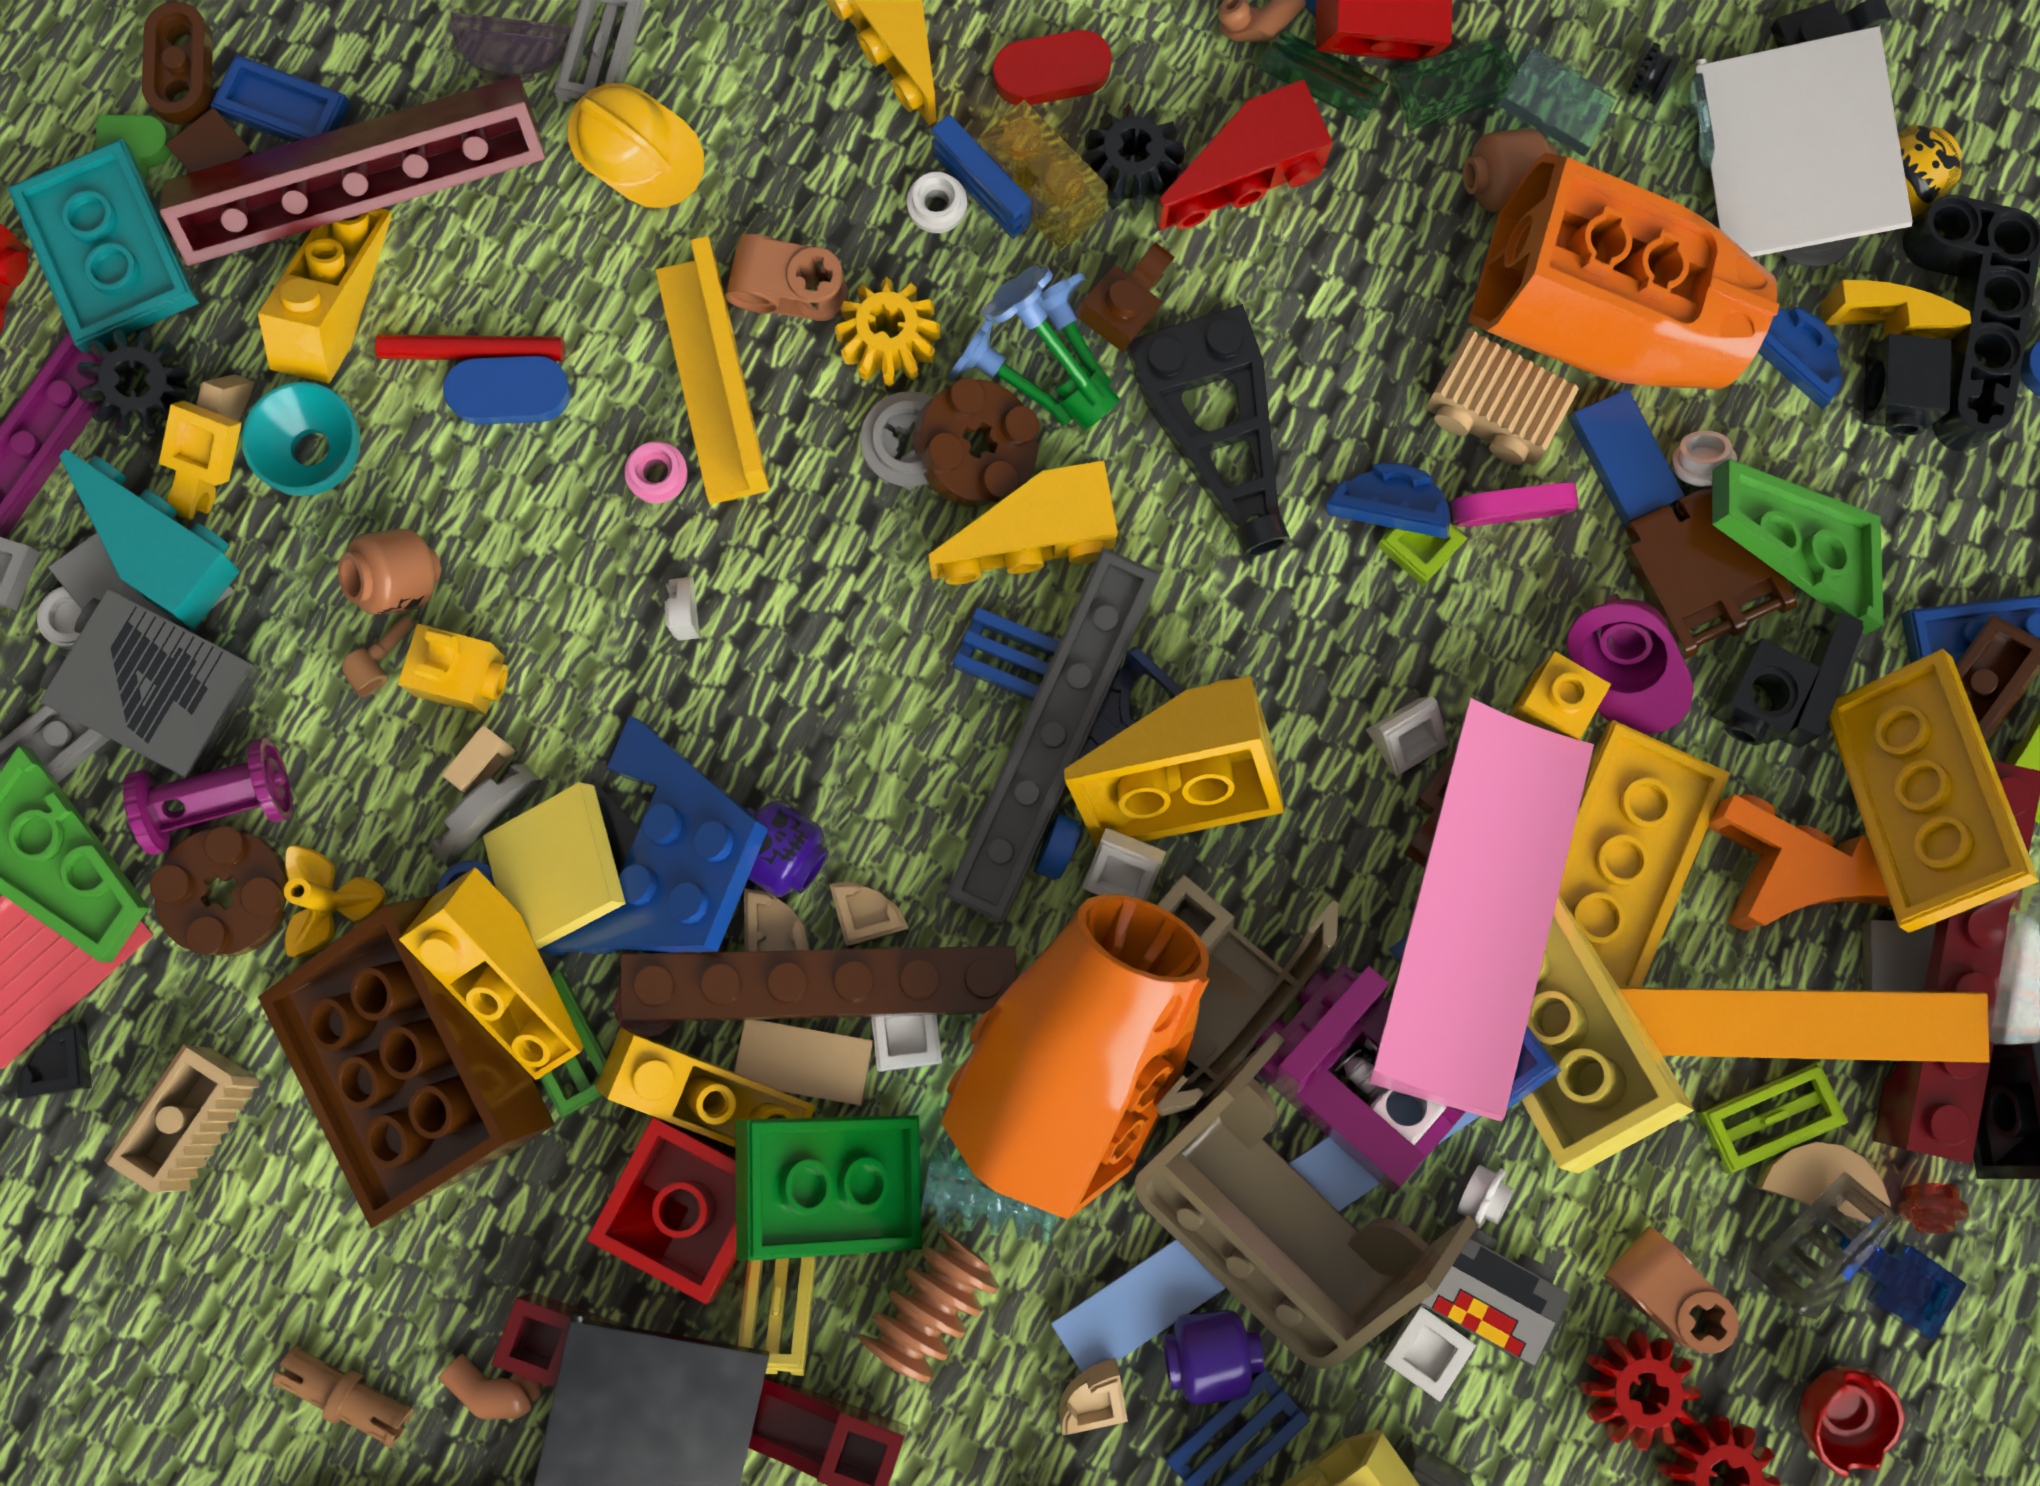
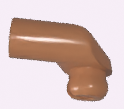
M1225 0L1219 6L1217 13L1220 20L1219 28L1224 36L1233 42H1270L1306 6V1L1270 0L1261 8L1249 7L1247 0Z
M463 1353L453 1360L438 1377L473 1415L481 1419L520 1418L531 1411V1403L540 1397L542 1391L540 1382L514 1373L509 1379H488Z

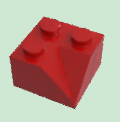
M652 1117L591 1230L587 1241L706 1305L718 1298L737 1262L736 1156L683 1127Z

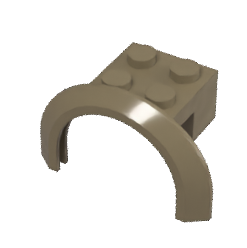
M1185 875L1179 879L1158 903V906L1184 921L1202 940L1209 954L1206 977L1210 979L1200 998L1193 1044L1187 1061L1196 1071L1188 1078L1182 1075L1156 1105V1112L1159 1115L1166 1116L1196 1109L1203 1104L1253 1050L1254 1044L1264 1031L1277 1018H1280L1331 951L1337 938L1338 902L1333 899L1310 925L1302 943L1284 969L1233 928L1235 917Z

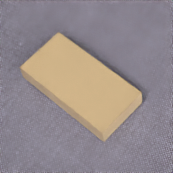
M744 1020L734 1072L782 1092L862 1106L874 1041L761 1020Z

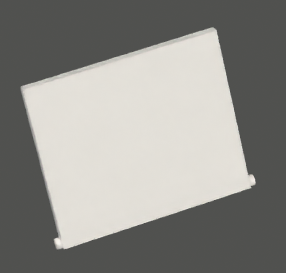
M1880 26L1707 63V59H1699L1695 62L1719 229L1751 257L1912 226L1913 221Z

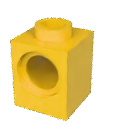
M1554 651L1535 669L1509 716L1578 740L1582 737L1611 684Z

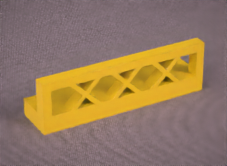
M709 236L690 240L695 258L694 261L655 269L705 492L711 505L768 492L770 487L718 263Z

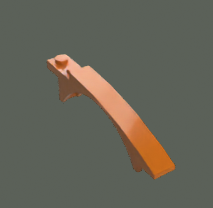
M1734 794L1718 802L1708 828L1760 856L1727 923L1745 932L1757 925L1760 927L1766 926L1794 910L1824 903H1869L1892 908L1869 838L1861 835L1839 843L1837 848H1834L1835 841L1829 835L1810 826L1798 825L1795 827L1775 816L1777 810L1774 806L1756 796L1749 794L1737 796ZM2013 938L2006 979L2022 999L2040 1033V958Z

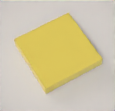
M578 782L483 835L495 888L521 914L537 950L626 904L594 785Z

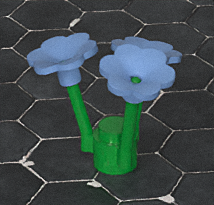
M1033 265L1019 274L1017 278L1007 281L995 291L993 300L982 310V315L986 320L949 373L947 379L954 382L960 374L973 367H977L991 378L996 374L1047 409L1062 427L1073 419L1085 431L1103 418L1120 400L1109 386L1112 382L1111 379L1097 364L1076 327L1075 322L1078 321V317L1075 316V312L1068 302L1073 292L1082 285L1081 283L1086 278L1080 272L1067 280L1065 279L1052 285L1042 292V289L1051 281L1053 274L1048 267L1040 268L1038 265ZM1014 314H1017L1028 330L1033 328L1036 330L1069 374L1055 388L1062 397L1059 401L1004 363L1006 357L989 346L991 328L994 322L997 324L1002 323ZM1047 316L1057 332L1063 330L1082 364L1081 366L1045 320Z

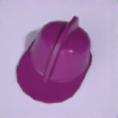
M1616 593L1607 597L1604 604L1597 605L1582 613L1570 627L1567 649L1571 661L1611 684L1597 708L1609 722L1615 720L1643 734L1664 732L1675 726L1689 711L1694 692L1690 671L1669 631L1666 619L1655 607L1641 600L1621 599Z

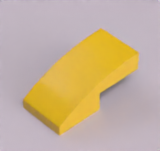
M1842 280L1820 302L1822 320L1826 325L1883 323L1884 338L1888 334L1952 340L1971 324L1970 311L1952 301L1926 291L1889 282Z

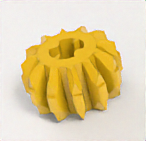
M886 276L881 283L882 292L874 294L870 287L861 283L858 288L860 303L843 300L840 309L842 317L846 321L835 326L837 341L845 344L841 350L842 359L845 364L853 365L860 363L859 375L865 382L871 379L878 370H881L884 384L891 387L896 380L895 371L902 369L906 377L915 381L919 376L916 361L923 363H932L936 357L935 348L931 343L941 338V329L939 323L931 320L935 315V309L930 299L916 301L917 288L912 282L903 287L899 293H895L892 280ZM887 326L888 330L892 333L898 331L899 334L890 338L886 332H878V329Z

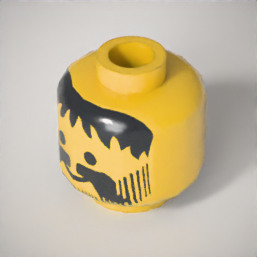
M1911 125L1898 132L1912 217L1921 215L1938 198L1948 194L1955 188L1961 177V149L1954 137L1939 127Z

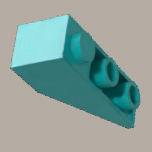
M65 449L59 457L120 579L143 599L191 631H194L240 572L224 555L230 547L229 544L199 523H196L190 531L173 519L178 514V511L150 490L145 489L138 497L124 488L122 485L127 478L100 457L93 455L89 462L86 463Z

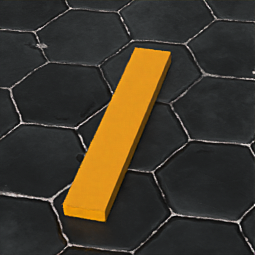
M1619 987L1662 1056L1989 1063L1988 994L1985 992Z

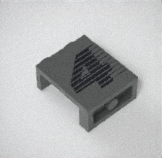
M107 589L101 600L91 599L80 613L74 628L75 632L80 635L68 655H57L46 669L40 683V687L46 691L39 703L186 778L199 775L260 670L240 657Z

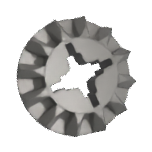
M912 391L896 393L878 402L867 414L861 429V450L867 467L871 468L884 484L892 483L903 486L910 491L916 486L929 483L924 476L927 469L922 463L920 452L915 454V449H912L908 452L907 456L903 455L900 461H898L900 444L898 439L893 436V432L896 434L900 432L903 435L912 433L920 411L932 396Z

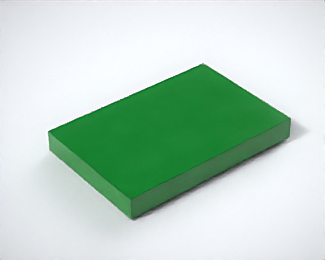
M919 1115L735 1120L737 1261L922 1249Z

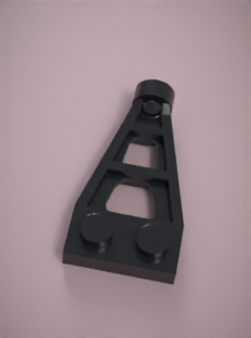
M1243 304L1136 337L1126 351L1145 404L1236 536L1243 557H1256L1272 552L1290 541V536L1278 507L1264 362ZM1223 379L1231 381L1237 390L1239 409L1237 421L1234 424L1212 431L1203 430L1195 423L1184 407L1182 394L1185 391ZM1245 441L1250 447L1256 473L1255 479L1230 487L1223 482L1210 457V451ZM1252 516H1262L1247 522V520Z

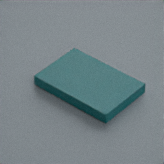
M123 138L7 187L73 342L84 354L91 351L89 346L93 341H98L103 345L114 341L113 331L122 329L125 335H128L199 304L134 154Z

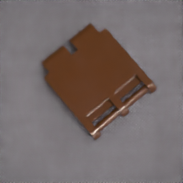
M1712 486L1700 489L1674 503L1676 513L1681 522L1677 519L1672 508L1666 505L1629 522V525L1625 526L1632 545L1623 553L1651 606L1655 607L1666 619L1669 631L1684 660L1698 653V646L1721 635L1729 633L1731 636H1736L1747 631V623L1775 610L1785 613L1797 607L1795 594L1783 575L1712 525ZM1767 594L1771 598L1743 612L1739 608ZM1718 617L1722 621L1694 635L1690 633L1691 630Z

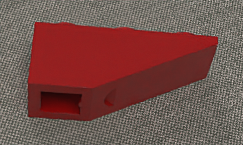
M1304 79L1246 101L1161 196L1156 217V225L1159 231L1174 225L1178 229L1191 228L1207 219L1213 210L1232 204L1234 208H1243L1260 200L1269 189L1288 183L1290 187L1302 186L1321 174L1322 169L1325 168L1333 141Z

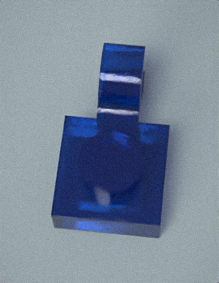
M1844 1233L1831 1254L1851 1269L1876 1282L1867 1297L1869 1302L1920 1337L1933 1341L1967 1283L1911 1245L1899 1243L1891 1256L1865 1236L1859 1235L1858 1239H1856L1849 1233Z

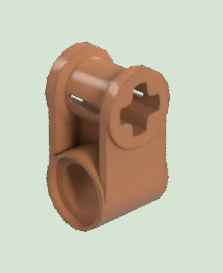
M743 234L738 237L725 299L729 303L747 311L763 314L778 313L815 321H828L841 313L840 308L843 300L848 301L849 290L843 278L840 262L831 251L821 247L783 242L759 234ZM819 279H827V280H828V282H827V281H822V282H820L819 285H818V287H817V291H810V290L808 289V287H811V288H812V287H816L817 284H818V282H819Z
M1648 1226L1603 1275L1608 1283L1625 1300L1642 1314L1649 1317L1667 1336L1683 1347L1692 1348L1695 1351L1707 1354L1718 1353L1731 1346L1738 1335L1739 1320L1737 1312L1730 1301L1695 1269L1691 1261L1672 1242L1652 1227ZM1693 1307L1707 1310L1703 1316L1705 1323L1709 1325L1706 1333L1692 1330L1696 1324L1694 1318L1689 1314Z

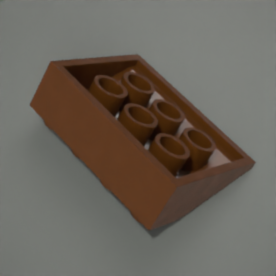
M434 895L386 904L258 996L371 1229L510 1154L555 1125L531 1075L399 940Z

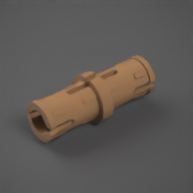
M295 1345L279 1366L286 1369L284 1373L278 1370L273 1377L272 1385L277 1388H283L322 1409L323 1419L332 1424L342 1420L379 1440L388 1448H392L399 1440L406 1428L401 1424L403 1421L409 1422L414 1412L413 1407L405 1406L363 1383L365 1377L360 1372L351 1369L345 1373L304 1351V1348L299 1345Z

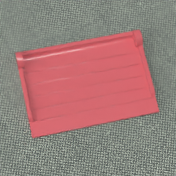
M3 895L0 896L1 1069H4L154 935L142 920L138 923L112 962H99Z

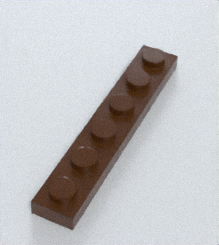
M1016 946L621 954V1021L623 1023L984 1014L994 1007L998 999L1017 979Z

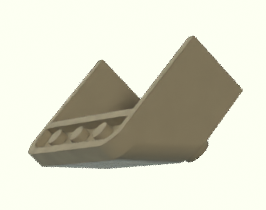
M1274 1031L1221 1083L1212 1095L1142 1168L1135 1178V1191L1143 1207L1296 1357L1313 1367L1329 1369L1340 1364L1436 1292L1479 1224L1467 1215L1437 1240L1428 1245L1410 1227L1397 1220L1378 1218L1358 1231L1262 1139L1276 1123L1277 1108L1271 1095L1254 1079V1076L1285 1041Z

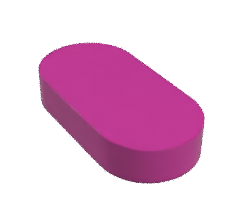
M1555 483L1476 493L1450 501L1453 524H1457L1458 527L1548 518L1571 513L1579 507L1575 483Z

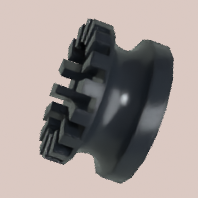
M1655 42L1649 49L1644 59L1645 62H1642L1640 66L1645 70L1641 69L1637 72V77L1634 78L1627 93L1632 96L1644 93L1648 96V103L1653 106L1657 104L1682 56L1677 52L1668 56L1664 55L1660 49L1661 45Z

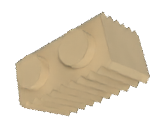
M1468 330L1425 409L1435 414V422L1447 432L1458 436H1466L1469 432L1490 443L1489 449L1491 453L1500 460L1513 465H1521L1523 462L1534 466L1548 448L1579 388L1575 383H1568L1565 378L1557 377L1554 372L1545 371L1542 366L1534 365L1531 360L1523 359L1520 354H1512L1509 348H1501L1497 342H1490L1487 337L1479 336L1476 331Z
M183 1044L104 1161L107 1165L150 1193L190 1190V1180L199 1178L197 1168L206 1167L205 1157L214 1155V1145L222 1144L220 1134L229 1133L228 1123L237 1121V1111L245 1110L243 1101L252 1099L251 1089L260 1087L259 1079L210 1047L187 1046Z

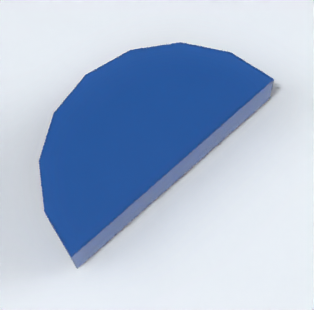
M1794 307L1792 310L1779 308L1777 315L1772 319L1758 353L1821 409L1831 402L1841 385L1842 376L1839 374L1840 361L1836 351L1840 346L1838 339L1824 321L1803 308Z
M1378 463L1372 465V471L1357 475L1348 483L1346 480L1339 483L1326 502L1328 515L1444 539H1448L1451 517L1443 492L1432 482L1431 476L1426 471L1405 463Z

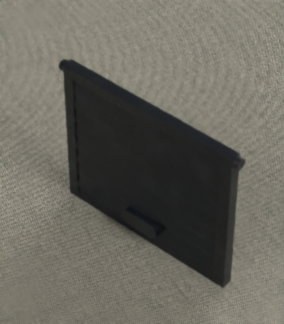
M573 1311L534 1486H740L769 1360V1351L585 1319L586 1313Z

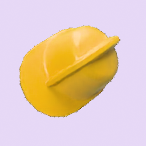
M626 83L603 84L589 90L575 104L568 119L567 139L574 157L589 172L628 200L646 208H667L683 202L697 190L704 173V151L697 134L683 119L644 91Z

